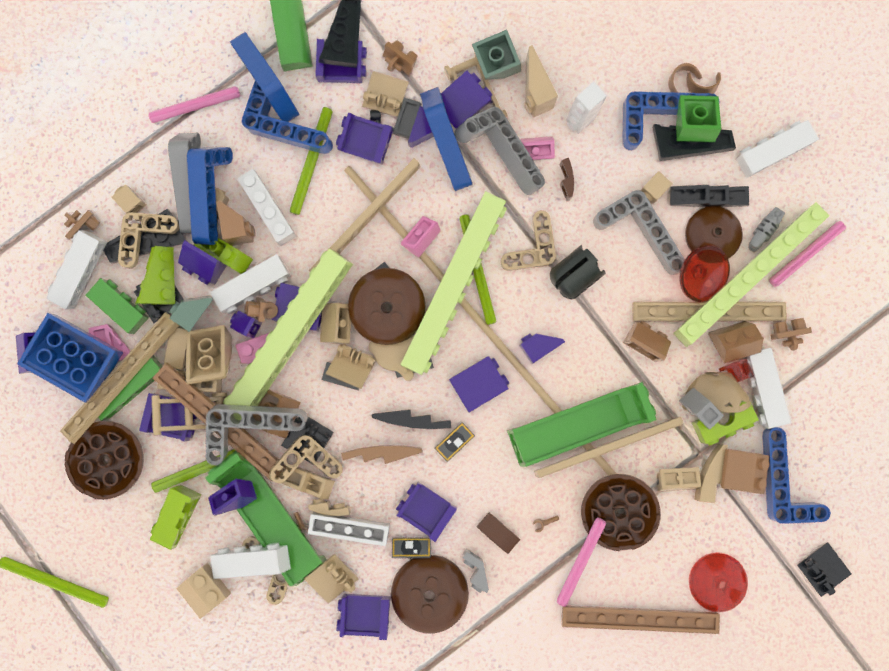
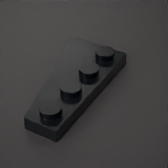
M361 0L340 1L318 63L352 68L357 67Z
M653 124L652 127L659 161L734 151L736 148L732 130L721 129L715 142L677 141L676 126L674 125L664 127L660 126V124Z
M169 209L158 214L173 216ZM153 218L149 219L146 223L147 227H155L156 220ZM171 220L168 224L161 222V225L167 226L169 230L171 226L175 225ZM180 229L175 234L141 232L139 256L149 254L154 246L174 247L181 245L186 238L180 232ZM120 236L107 242L103 250L112 264L118 262ZM128 236L126 238L127 246L134 244V236ZM125 248V251L127 252H134V250H129Z

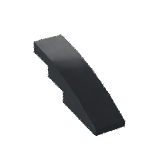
M709 184L670 186V206H749V186L729 187V185L709 186Z
M411 409L372 414L374 419L408 428H451V420L432 422L431 415L412 417Z

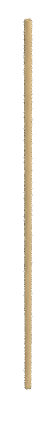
M350 166L345 168L344 171L366 197L373 202L377 198L376 195ZM384 206L379 212L404 239L408 232ZM423 252L419 258L441 282L444 274L428 255ZM464 298L460 304L547 406L554 414L562 411ZM591 443L582 445L586 451L594 448ZM601 455L593 458L608 476L617 474Z

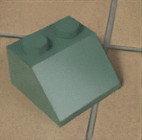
M508 30L472 44L485 80L504 79L521 72V63Z
M209 295L183 299L181 303L176 301L169 311L172 314L169 319L190 332L213 301V297Z

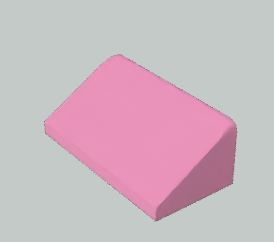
M552 136L520 139L533 160L555 158L554 138Z
M422 216L403 239L401 245L415 256L420 257L440 233L438 222Z

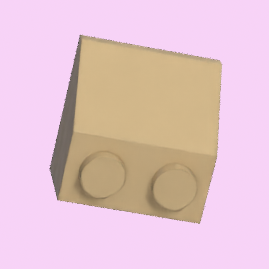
M208 563L176 588L200 619L231 594L221 579H213L212 568Z

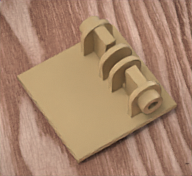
M373 71L367 91L363 94L364 101L362 107L398 117L409 81Z
M339 344L338 352L326 374L362 389L376 359L372 358V355L369 356L362 353L361 350L358 352L356 348L353 350L351 347L346 346V344Z
M333 554L307 575L304 580L329 604L343 591L353 592L356 588L355 582L358 580V577L336 554Z

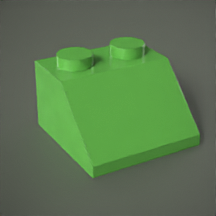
M680 95L676 119L677 141L715 142L722 129L719 96Z

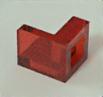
M747 358L718 368L719 372L727 370L729 373H732L738 382L754 377Z

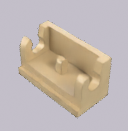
M699 467L661 469L657 473V478H659L658 492L696 490L701 487Z

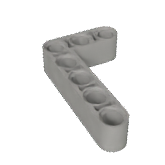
M491 107L468 118L455 130V137L461 143H467L486 134L524 194L532 195L545 185L542 173L504 113L498 107Z
M198 132L178 133L168 142V153L181 233H191L187 153L189 149L201 148V138Z
M635 190L600 210L594 217V226L599 230H604L631 214L668 274L676 275L686 268V261L642 191ZM637 197L640 204H634L631 198ZM620 206L624 211L623 214H618L615 211V207ZM647 213L649 221L643 220L641 214ZM599 216H605L607 224H602L599 221ZM651 230H658L659 237L653 236ZM662 245L668 246V254L662 251ZM672 261H676L679 264L678 270L672 267Z
M217 404L211 408L206 416V460L211 465H218L226 457L228 452V427L299 431L303 429L307 422V413L303 409ZM213 412H219L222 419H217ZM233 413H239L242 420L235 419ZM253 414H259L262 417V421H256L253 418ZM273 415H279L282 418V422H276L273 419ZM299 416L302 419V423L294 422L293 417ZM213 431H218L221 434V438H216L213 435ZM213 450L218 451L221 457H216L213 454Z

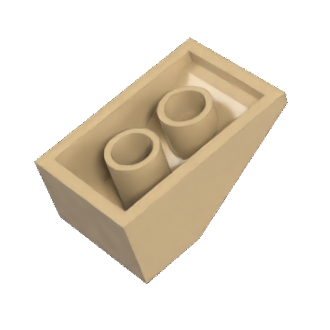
M531 45L526 57V102L524 104L527 112L531 113L534 118L553 109L558 95L533 45Z
M225 325L187 331V385L227 377L232 355V336Z

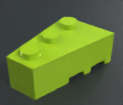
M183 485L170 488L159 513L158 520L151 529L150 533L152 535L150 540L169 550L176 548L202 494Z

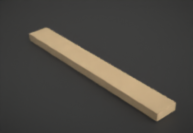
M415 158L329 249L339 254L419 170L420 164ZM320 259L309 269L310 272L314 267H317Z
M632 302L633 321H686L706 302ZM737 302L717 321H787L786 302Z
M165 312L105 379L87 403H84L60 430L69 442L73 444L77 442L177 329L179 325L169 319L170 315Z
M681 417L673 418L534 471L535 476L542 478L683 425V420Z

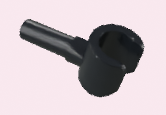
M371 110L370 120L381 124L380 112L378 110Z

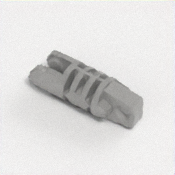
M775 207L763 218L753 232L754 236L749 242L748 248L750 251H757L764 242L770 240L785 215L784 211Z

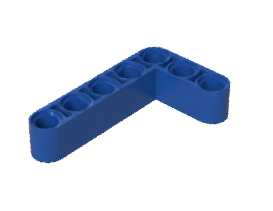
M243 32L229 41L279 118L289 122L299 116L298 110L278 77L247 33Z
M254 82L242 116V125L250 133L321 154H327L332 150L333 142L326 133L268 117L272 105L257 82ZM256 120L255 124L250 126L251 122ZM273 125V128L267 131L268 127ZM291 130L289 135L284 136L286 131ZM308 135V138L302 141L303 136ZM322 140H326L324 145L319 146Z
M436 87L420 93L425 115L454 190L458 191L473 185L439 88Z
M638 91L629 93L623 103L622 143L624 148L630 151L635 150L642 142L643 114L677 115L680 95H716L712 93ZM629 100L636 101L637 106H632ZM648 100L654 101L656 106L649 105ZM667 101H672L675 107H670ZM629 118H634L637 124H631ZM628 137H634L637 143H631Z
M230 147L192 148L187 153L192 241L195 244L215 245L214 241L218 239L214 166L231 164L233 152Z
M779 427L764 429L762 434L763 454L769 455V468L766 478L768 517L782 524L827 521L830 518L831 512L826 505L815 502L791 503L786 433ZM773 431H776L777 438L773 441L771 434ZM775 450H777L778 452V458L776 460H774L772 457V454ZM776 470H778L780 473L778 479L774 478V472ZM779 489L781 496L776 499L775 492ZM800 508L801 515L796 517V511ZM817 508H820L821 513L817 517L815 511ZM781 509L782 516L777 518L776 512Z

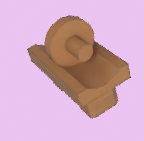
M398 40L392 44L388 41L385 44V51L382 55L389 64L387 70L392 72L394 69H397L399 72L403 71L409 76L413 71L418 55L413 51H409L407 54L402 52L404 46Z
M78 210L72 215L66 212L64 215L68 220L64 225L68 228L72 223L75 225L65 237L69 240L73 239V236L84 224L93 231L100 222L93 216L94 213L91 210H87L79 220L77 218L81 213Z
M256 297V302H245L244 312L247 313V316L255 317L258 322H265V318L272 319L277 315L278 308L273 302H266L263 298Z
M804 318L791 320L792 331H788L786 321L773 323L774 334L770 335L771 340L788 337L786 341H782L784 347L789 346L792 351L797 350L798 344L803 343V339L796 336L812 333L811 327H806Z

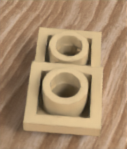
M177 327L169 336L164 365L168 362L173 368L181 370L185 368L187 330L183 327Z
M320 498L314 499L313 503L308 505L309 510L324 515L346 516L351 513L350 505L345 506V503L334 504L333 508H331L330 501Z

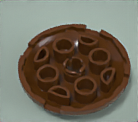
M379 268L366 273L354 285L348 301V312L355 329L365 339L381 345L401 343L414 335L424 318L426 309L423 291L416 280L404 271L395 268ZM384 302H390L393 308L391 311L385 312L382 310L381 305Z
M112 421L94 422L75 444L70 443L65 453V470L69 481L80 493L93 497V499H112L129 491L138 481L144 463L143 449L136 435L126 426ZM105 455L110 457L107 465L103 461Z
M613 474L596 481L587 490L581 505L582 522L588 534L596 518L606 521L597 544L613 551L635 550L642 547L655 535L661 520L660 504L654 491L641 479L627 474ZM617 508H625L626 510L623 514L615 512Z
M431 555V558H413L399 569L393 580L391 600L396 615L407 627L420 633L434 634L451 628L463 616L468 603V585L464 574L455 563L443 556ZM433 591L435 593L434 599L425 598V592Z

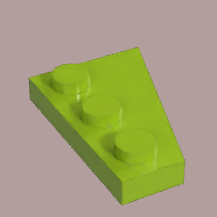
M154 246L150 252L146 266L147 271L144 280L141 282V291L135 304L174 305V247Z

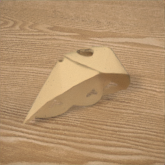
M705 372L692 382L685 393L686 395L692 388H695L711 401L719 411L725 413L741 412L748 409L751 405L748 395L733 374L729 372ZM730 402V404H731L733 407L724 406V405H726V404H728V403Z

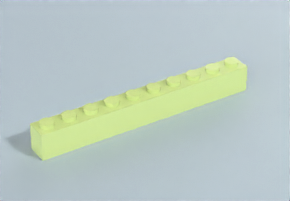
M485 191L402 360L401 366L421 376L424 372L428 373L432 365L429 360L432 355L436 356L440 348L438 342L441 337L445 338L449 330L446 325L449 320L453 321L457 313L455 307L457 303L461 304L466 293L463 290L465 286H470L474 278L471 274L474 268L478 270L482 259L479 257L482 251H487L491 243L488 239L491 234L495 235L499 227L496 222L499 217L503 218L507 210L504 207L505 200Z
M817 202L807 208L673 334L685 347L693 344L830 215Z
M328 249L321 255L319 264L311 270L306 283L300 286L298 295L288 304V310L278 319L276 328L267 335L265 344L257 350L255 359L245 368V374L235 383L234 390L224 399L223 404L258 406L353 266V263L332 249ZM233 413L235 419L242 420L239 413Z

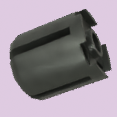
M581 244L551 269L550 280L553 286L560 290V294L563 297L571 300L576 299L603 277L606 272L605 270L600 271L597 258L588 249L583 250Z

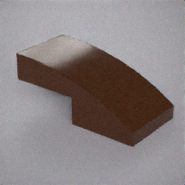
M569 157L561 160L559 164L565 177L561 181L560 187L567 202L571 200L574 192V175Z
M490 512L476 526L507 554L521 540Z

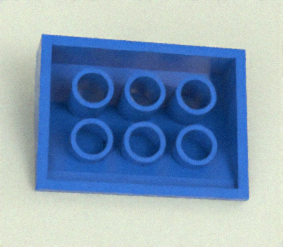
M47 313L17 365L87 403L112 372L123 352L62 317Z

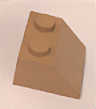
M217 201L222 239L231 246L254 242L253 237L256 235L254 226L223 202Z
M643 321L634 323L623 343L654 362L664 361L671 341L667 339L668 336L660 331L656 333L650 329L651 326Z
M743 321L708 332L724 364L761 353L764 338L753 323Z
M269 389L258 406L299 409L301 402ZM253 414V418L256 421H262V417L259 414ZM273 415V419L276 422H282V418L279 415ZM261 429L267 433L280 436L283 438H287L288 433L290 432L285 430Z
M725 449L721 488L765 494L769 455Z

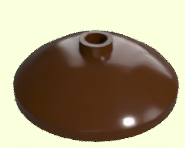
M708 206L698 210L691 216L686 225V243L690 251L703 261L721 262L727 260L738 251L742 243L743 231L740 221L730 210L720 206ZM715 229L720 230V235L715 233Z

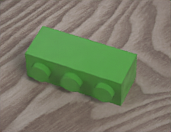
M100 278L85 296L123 330L134 335L149 318L145 314L146 310L139 304H133L131 296L124 291L121 293L117 289L118 285L111 279L105 280Z

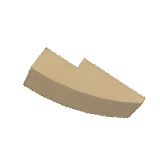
M718 444L709 455L700 473L701 487L696 489L694 500L715 503L717 484H721L725 449H727L728 445Z
M297 467L282 484L320 499H329L335 481ZM280 473L276 478H282L283 475Z

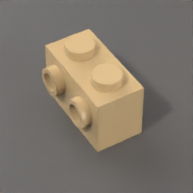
M340 303L326 304L322 310L320 342L350 344L351 320L348 305Z

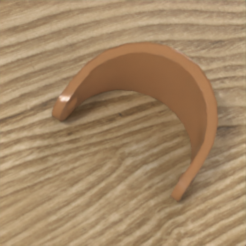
M683 63L677 66L671 74L668 86L671 92L678 93L674 86V75L679 71H689L698 79H701L702 75L693 64Z
M717 72L716 84L709 87L696 84L691 77V73H687V87L690 93L715 94L721 81L720 72Z

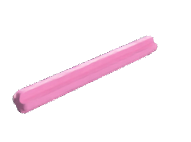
M237 86L149 112V119L152 123H156L240 97V92Z
M842 221L836 222L771 277L769 282L772 286L777 287L843 232L846 229V225Z
M601 518L595 519L557 598V603L563 607L567 606L606 525V521Z

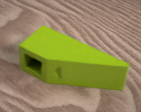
M219 238L217 241H214L215 245L194 243L195 247L240 274L246 272L253 261L251 257Z

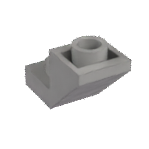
M692 388L679 400L707 429H711L724 417L712 402L695 388Z
M466 548L462 554V558L465 559L464 563L471 568L477 567L470 578L471 587L480 593L482 591L487 593L489 588L483 559Z

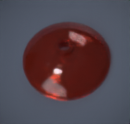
M705 245L696 248L687 256L679 276L681 290L687 298L695 302H707L727 283L730 264L725 252L718 247Z
M710 553L701 557L693 565L689 574V588L696 602L705 609L713 612H726L742 602L747 592L748 579L743 566L735 558L724 553ZM721 582H725V586L723 588L719 587Z

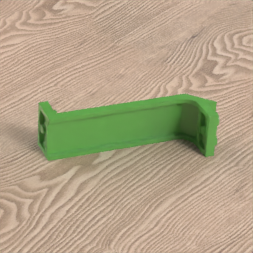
M643 382L526 425L507 430L519 466L528 467L626 428L657 420L655 416L656 410L648 398V389L644 386Z
M234 451L220 464L207 472L209 474L205 477L207 482L223 488L234 479L252 481L257 499L245 507L236 510L259 543L262 544V547H267L268 544L279 543V546L287 545L291 569L281 574L290 587L298 586L307 575L327 560L324 555H318L259 470L237 451Z

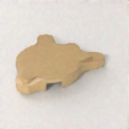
M414 336L393 345H381L370 342L369 351L374 354L376 361L381 367L400 373L406 381L413 379V371L401 366V363Z

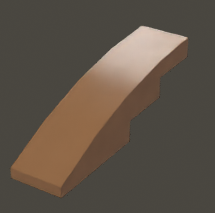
M379 445L341 453L343 461L362 455L364 462L383 457L385 464L422 453L423 450L419 447L404 445Z

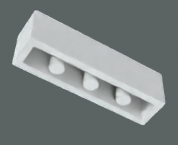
M595 81L590 83L575 97L566 118V124L573 132L576 131L578 134L595 120L607 97V94Z
M799 120L791 124L789 130L784 131V129H781L773 134V138L768 140L766 137L757 142L756 147L751 148L749 146L741 150V155L736 158V161L746 179L818 141L819 138L809 120L802 123Z
M251 169L238 177L237 180L276 242L282 246L297 237L257 172Z
M79 230L73 236V243L64 255L65 260L56 272V279L48 288L46 299L65 310L75 309L107 244V241L89 231Z
M276 254L212 290L210 294L220 312L232 314L238 310V306L245 304L246 301H254V297L259 294L265 295L269 293L273 286H280L281 283H286L288 281L287 278L291 277L280 256Z
M772 348L762 349L761 353L744 357L742 363L749 375L747 382L753 390L752 400L754 406L758 409L759 414L757 417L759 424L762 428L766 429L791 424Z
M313 512L310 516L308 534L386 546L390 524Z
M279 543L268 544L267 547H262V544L250 546L248 549H246V546H238L234 550L225 547L218 549V553L210 555L213 579L274 575L291 569L287 545L279 546Z

